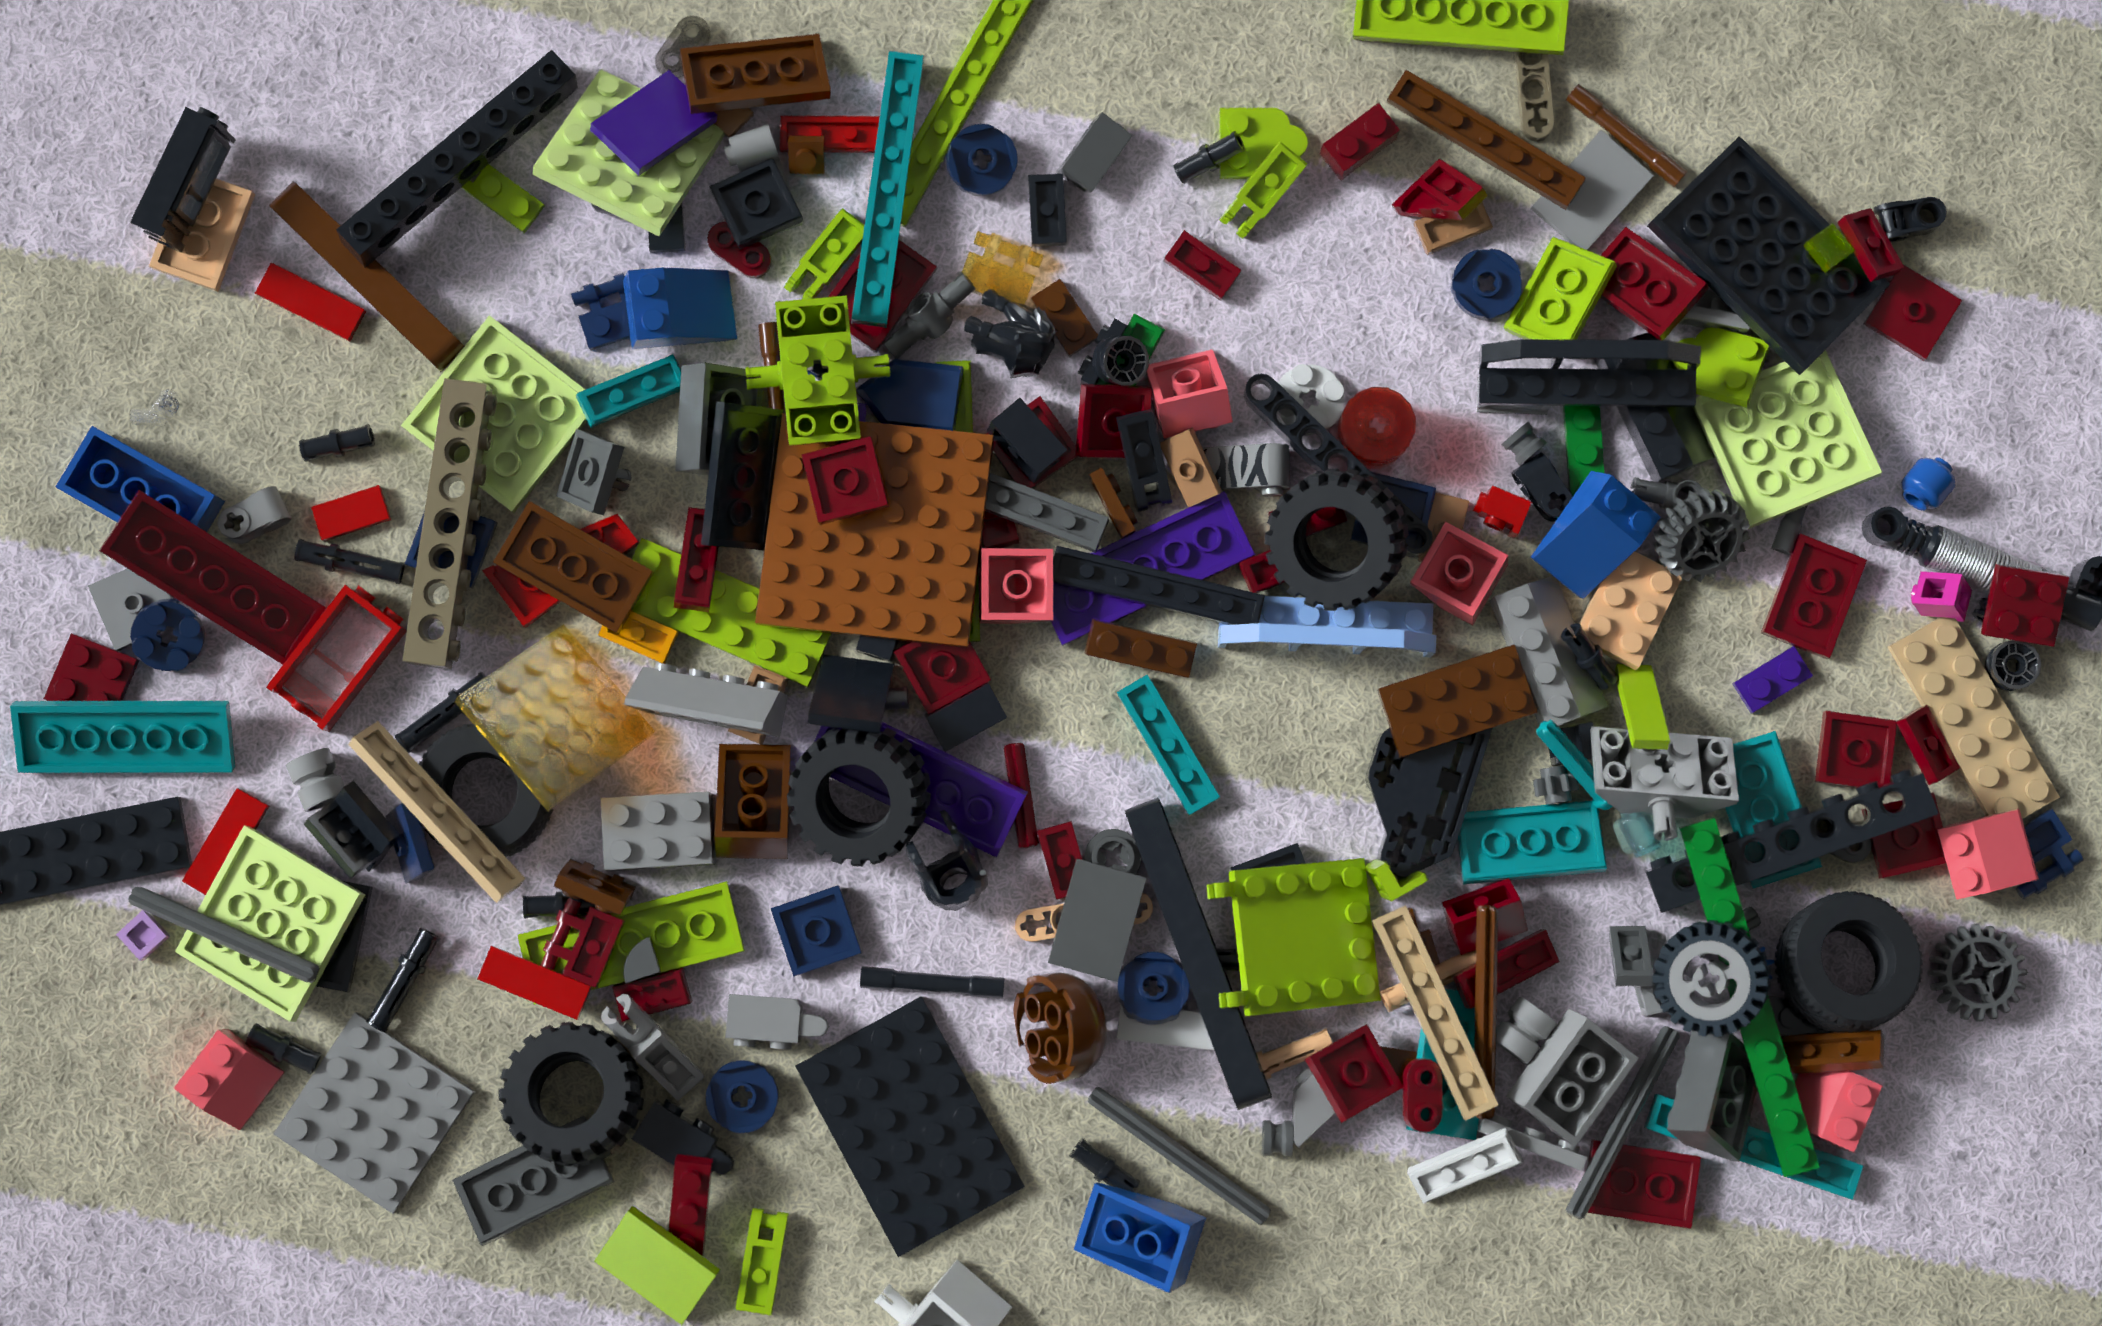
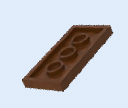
M819 34L680 48V58L691 114L831 98V89Z
M531 501L527 503L493 563L617 634H619L654 574L647 567Z
M1515 644L1377 689L1400 758L1538 712Z

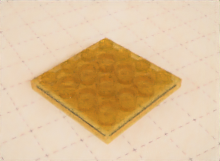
M564 624L458 695L455 700L458 707L547 811L561 803L655 733V730L638 710L624 705L626 696Z

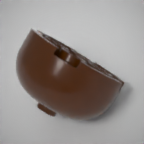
M1057 972L1027 978L1028 983L1023 992L1016 994L1013 1007L1018 1045L1024 1044L1020 1035V1022L1024 1012L1030 1022L1046 1021L1048 1027L1030 1029L1025 1035V1047L1031 1064L1027 1068L1028 1071L1037 1080L1046 1084L1074 1080L1087 1074L1101 1058L1107 1039L1106 1016L1099 997L1085 981L1072 974Z

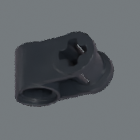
M1935 197L1909 201H1893L1873 208L1874 214L1878 215L1879 223L1890 242L1930 234L1944 222L1947 216L1945 204ZM1927 209L1931 211L1934 215V223L1924 222L1920 217V210Z
M1542 452L1511 472L1516 484L1522 485L1520 488L1522 493L1529 498L1538 513L1547 521L1555 522L1572 499L1571 492L1558 476L1551 461ZM1551 498L1553 500L1560 498L1563 501L1560 510L1558 508L1551 510L1548 507Z

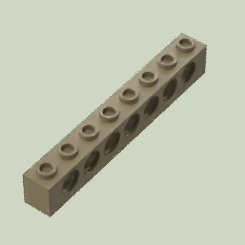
M444 378L402 659L403 662L408 664L452 670L453 662H457L459 659L461 643L456 640L458 626H463L466 615V607L461 605L463 591L469 590L471 571L466 569L468 556L474 555L476 547V535L472 534L474 520H479L481 513V500L477 499L479 485H484L486 479V465L482 464L484 450H489L492 437L491 430L487 429L489 415L494 416L497 404V396L492 394L493 389L485 383ZM467 411L474 412V423L467 428L460 427L459 419L461 415ZM468 446L470 449L469 458L465 462L456 463L454 460L455 451L459 447ZM456 481H463L465 485L463 494L458 498H451L449 496L451 484ZM451 516H458L460 521L458 529L453 533H445V520ZM446 551H452L454 554L453 564L449 568L441 569L438 563L440 555ZM447 586L449 590L448 599L442 604H436L433 599L435 590L438 587ZM436 621H441L444 626L442 636L431 640L428 635L429 626Z

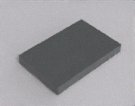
M1077 858L1048 963L1118 982L1146 877Z

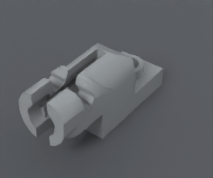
M620 995L616 999L624 1007L625 1014L636 1024V1029L634 1030L627 1022L622 1025L618 1016L608 1007L602 1012L601 1020L629 1049L634 1059L678 1101L705 1076L677 1047L674 1040L629 995Z

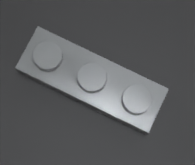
M1495 1115L1490 1120L1486 1118L1479 1120L1477 1131L1489 1135L1507 1128L1517 1147L1583 1171L1587 1157L1578 1154L1579 1146L1575 1147L1571 1143L1560 1139L1556 1146L1544 1141L1545 1133L1529 1127H1525L1523 1133L1510 1128L1511 1120Z

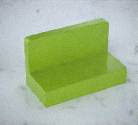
M1377 859L1365 865L1366 872L1380 896L1390 901L1397 899L1429 880L1426 873L1415 871L1406 878L1401 877L1396 880L1387 862Z

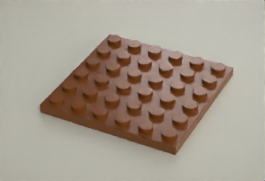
M783 413L755 623L762 626L969 648L994 436L990 434L859 421L861 438L871 436L873 439L889 507L820 525L817 520L801 454L854 440L789 446L786 413Z

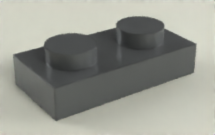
M1610 926L1609 942L1615 985L1652 986L1653 970L1646 926Z

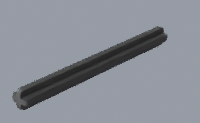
M134 887L129 896V903L135 907L301 981L313 983L317 978L320 970L317 964L146 888Z
M1664 1026L1659 1031L1566 1208V1212L1574 1218L1582 1220L1587 1215L1680 1038V1034L1674 1029Z
M1096 1087L1087 1100L1090 1105L1256 1223L1262 1225L1271 1213L1268 1206L1102 1088Z

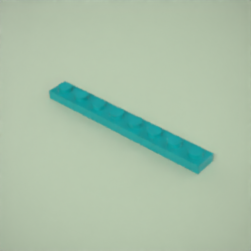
M889 51L851 323L887 328L924 55Z

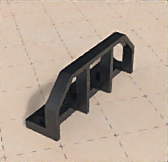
M1518 339L1482 344L1479 351L1478 405L1695 407L1696 369L1701 364V346L1669 340ZM1523 358L1551 359L1550 368H1487L1488 363ZM1563 359H1615V369H1563L1559 367ZM1630 359H1662L1687 364V369L1624 368Z

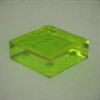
M1833 223L1803 245L1825 273L1855 251Z

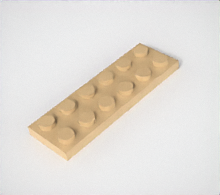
M1939 617L1887 647L1921 706L1928 705L1960 766V773L1986 816L2020 809L2023 819L2060 798L1955 618Z

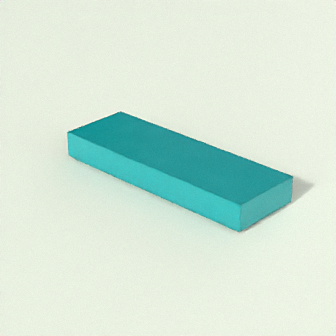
M674 354L578 392L576 398L590 428L680 392L681 369Z

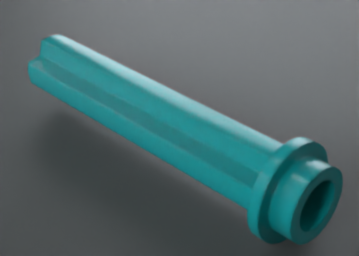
M1553 720L1540 723L1536 734L1593 798V805L1602 810L1612 808L1613 806L1595 793L1594 771L1591 763Z

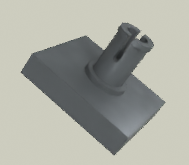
M576 429L556 496L592 513L604 515L612 488L624 492L630 485L616 479L621 478L631 481L632 474L628 469L619 468L625 447L588 431Z

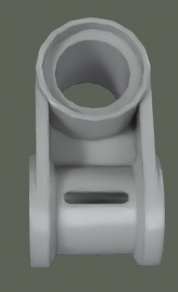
M270 486L223 510L218 517L217 524L221 533L228 537L230 541L236 544H244L286 525L292 520V517L277 487ZM235 519L242 521L240 523L241 530L238 532L233 530L235 527L233 521Z

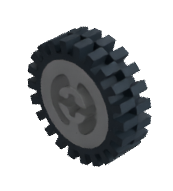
M1709 920L1704 923L1700 921L1679 930L1662 947L1659 957L1654 964L1656 968L1653 974V983L1656 984L1654 993L1656 999L1660 998L1662 1003L1660 1008L1664 1013L1667 1011L1671 1015L1670 1020L1675 1025L1680 1023L1684 1026L1683 1030L1689 1033L1696 1031L1698 1036L1706 1037L1708 1034H1713L1714 1037H1720L1725 1033L1732 1034L1737 1032L1743 1026L1748 1025L1760 1012L1768 998L1767 994L1771 986V982H1769L1771 971L1770 966H1767L1766 963L1767 956L1765 952H1761L1758 947L1759 943L1755 938L1751 939L1746 935L1747 931L1742 928L1736 929L1732 923L1728 922L1723 924L1717 923V920ZM1712 953L1722 956L1729 962L1730 966H1726L1719 960H1711L1707 966L1712 975L1718 974L1720 977L1715 984L1718 995L1728 986L1730 979H1734L1737 982L1736 991L1732 998L1721 1003H1709L1701 1000L1694 994V991H1697L1702 996L1712 997L1716 993L1714 984L1704 980V977L1708 974L1705 963L1695 971L1693 978L1687 975L1688 965L1694 957Z

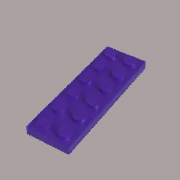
M1225 491L1097 550L1096 553H1090L1199 580H1205L1237 565L1243 560L1255 556ZM1053 583V621L1050 622L1061 645L1064 646L1089 634L1092 619L1113 623L1148 605Z
M882 722L881 732L888 727L896 731L894 738L902 743L906 738L913 745L909 750L913 756L920 754L925 763L921 770L922 773H929L931 784L928 786L927 792L931 794L930 805L925 811L927 815L923 822L951 835L940 814V811L945 810L951 816L959 832L965 835L975 848L997 858L1028 792ZM821 726L814 742L835 727ZM843 765L838 767L830 776L890 806V795L885 783L870 769L859 765Z

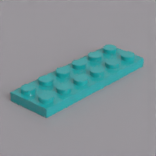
M14 701L10 705L18 773L233 772L236 767L229 701Z

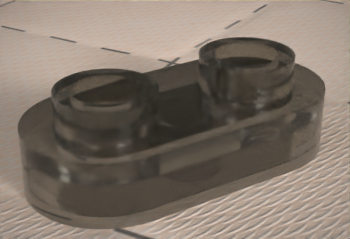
M687 16L678 22L656 54L655 65L660 75L670 70L679 80L684 78L680 48L707 46L709 44L711 32L704 19L698 16ZM690 28L699 30L695 37H688L686 33ZM670 56L679 58L678 63L673 66L666 64L667 59Z

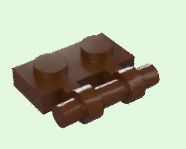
M570 859L564 865L553 887L562 890V893L570 898L584 899L595 904L596 908L602 912L621 915L635 892L636 886L624 882V877L617 874L610 876L594 869V864L587 861L582 864Z

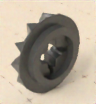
M1107 829L1097 833L1089 841L1085 850L1084 860L1105 866L1107 858L1099 850L1100 847L1112 852L1122 844L1123 847L1120 850L1119 858L1127 866L1124 868L1121 865L1113 864L1111 868L1137 874L1141 865V854L1135 839L1130 834L1119 829Z

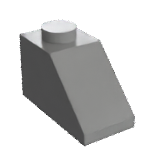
M1309 1066L1295 1078L1299 1084L1293 1089V1143L1298 1147L1335 1114Z

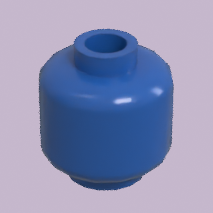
M1920 458L1901 481L1904 499L1912 507L1921 511L1939 508L1956 486L1955 477L1951 473L1953 471L1951 465L1941 458Z

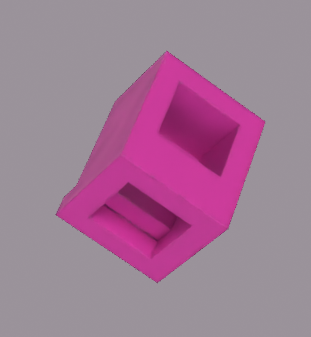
M1921 571L1918 584H1915L1912 588L1911 601L1921 616L1956 618L1959 622H1965L1972 589L1962 574Z

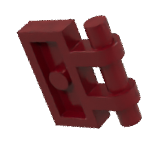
M568 898L563 911L559 910L555 919L558 921L551 941L547 940L543 951L546 953L541 965L554 970L559 957L565 959L567 964L562 973L563 975L598 988L625 920L593 907L589 908L585 920L576 916L581 902ZM571 927L580 930L572 950L564 947Z

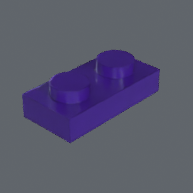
M1792 646L1733 682L1732 685L1749 712L1754 713L1813 675L1795 646Z

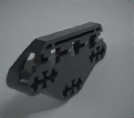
M1390 728L1379 735L1366 772L1365 782L1372 792L1385 831L1377 860L1387 862L1393 875L1406 878L1415 871H1421L1452 856L1493 728L1401 758L1398 751H1394L1391 761L1400 760L1398 768L1394 764L1389 766L1387 777L1392 780L1391 783H1386L1383 787L1378 786L1379 780L1374 778V773L1382 772L1386 761L1378 763L1376 761L1378 755L1383 759L1388 756L1390 746L1385 744V740H1390L1393 736ZM1458 743L1464 744L1456 768V772L1461 773L1460 776L1442 770V767L1450 769ZM1443 790L1449 791L1440 818L1445 820V823L1427 817V815L1435 816ZM1408 814L1410 815V822L1414 823L1415 826L1406 830L1403 840L1412 838L1410 847L1405 843L1401 844L1399 856L1403 857L1404 861L1396 863L1392 867L1390 865L1391 859L1386 857V853L1393 852L1398 841H1388L1391 833L1394 837L1400 836L1402 825L1397 823V819L1403 818ZM1427 838L1434 839L1430 850L1434 856L1420 862Z

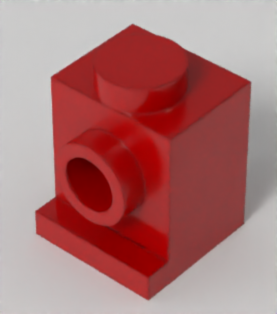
M1492 485L1487 494L1480 492L1473 511L1478 513L1477 516L1485 519L1483 524L1497 531H1503L1504 527L1510 529L1507 536L1514 539L1520 532L1532 502Z

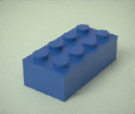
M91 426L56 485L57 489L118 522L140 490L208 532L225 503V500L94 426Z

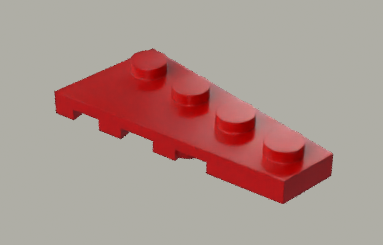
M618 514L580 529L624 555L639 544V541ZM492 565L482 570L525 628L561 602L498 565Z

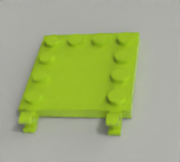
M1364 858L1229 871L1230 882L1206 885L1208 899L1232 898L1242 991L1218 993L1220 1008L1244 1006L1245 1016L1381 1001Z

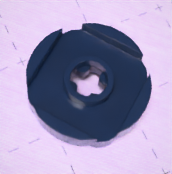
M975 124L963 129L950 143L946 155L947 170L953 182L958 185L962 192L971 193L976 196L991 195L1003 189L1012 179L1018 163L1017 150L1011 138L1006 133H1002L999 129L989 124ZM982 150L985 156L990 155L991 161L986 164L987 169L981 170L979 165H974L972 159L977 157L976 151Z
M1483 249L1471 251L1459 261L1454 269L1450 287L1451 293L1453 294L1454 301L1464 313L1473 318L1489 321L1505 315L1517 303L1522 291L1521 272L1515 260L1501 250ZM1480 276L1483 279H1487L1489 276L1493 277L1494 282L1492 286L1495 288L1493 292L1488 290L1483 292L1479 289L1480 283L1477 280Z
M162 599L145 606L137 614L131 627L130 638L133 653L146 665L157 670L178 671L184 669L197 658L205 641L204 626H202L197 612L176 599ZM167 626L174 628L173 634L178 636V640L164 643L162 642V637L158 635V630L164 631Z
M1146 952L1134 957V960L1129 962L1127 966L1125 965L1121 970L1117 983V996L1125 1015L1130 1019H1135L1138 1022L1149 1025L1164 1024L1177 1019L1187 1003L1190 984L1184 969L1182 971L1181 967L1175 963V959L1160 952ZM1150 981H1157V987L1163 988V992L1157 993L1156 996H1150L1149 992L1144 991L1143 987L1149 986Z
M738 1060L722 1066L713 1075L706 1089V1105L709 1114L722 1127L734 1133H749L763 1127L773 1117L779 1101L778 1086L774 1077L764 1066L748 1060ZM738 1086H744L746 1091L752 1092V1098L747 1101V1107H741L739 1101L734 1102L732 1099V1095L738 1093Z

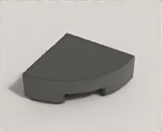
M651 937L640 941L628 954L624 965L625 983L661 972Z

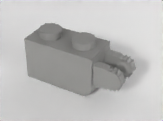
M729 994L725 1038H734L735 1046L755 1047L756 1040L770 1041V1048L791 1050L792 1043H800V1036L821 1037L823 1034H826L830 1026L824 1016L802 1014L803 1006L797 999Z

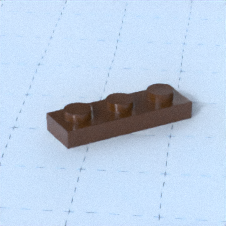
M1092 619L1084 653L1092 657L1189 678L1197 643Z
M1882 1030L1781 1036L1792 1074L1880 1069L1884 1065V1035Z

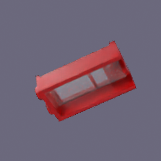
M344 585L266 686L271 692L279 694L291 703V706L298 712L307 715L315 721L320 729L327 732L332 730L339 718L407 632V629L400 625L404 620L400 615L387 606L381 611L372 604L376 597L359 585L355 590Z

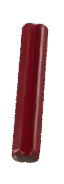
M1023 743L1007 744L1003 749L1008 783L1028 792L1014 821L1017 844L1019 848L1035 847L1039 841L1025 746Z

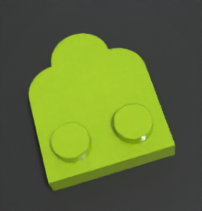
M1278 108L1219 109V140L1236 131L1245 146L1244 152H1240L1220 164V179H1249L1279 141L1299 157L1306 151L1308 141L1305 132L1295 125H1290L1288 116Z
M1711 327L1702 330L1696 338H1684L1679 341L1680 343L1701 346V364L1696 369L1697 395L1745 408L1748 407L1770 346L1764 340ZM1673 361L1678 368L1687 369L1686 363Z

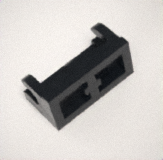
M1018 398L990 422L986 431L994 436V441L1033 484L1054 467L1067 452L1065 446L1021 398Z
M988 682L932 713L924 714L944 752L1007 718Z

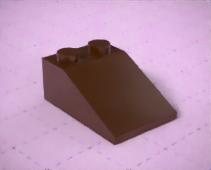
M719 744L715 819L716 858L788 859L789 805H787V794L790 791L788 782L790 779L791 745Z

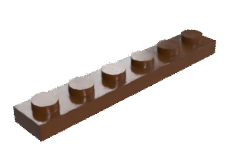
M1405 70L1387 98L1388 104L1564 210H1567L1586 180V177L1408 70Z

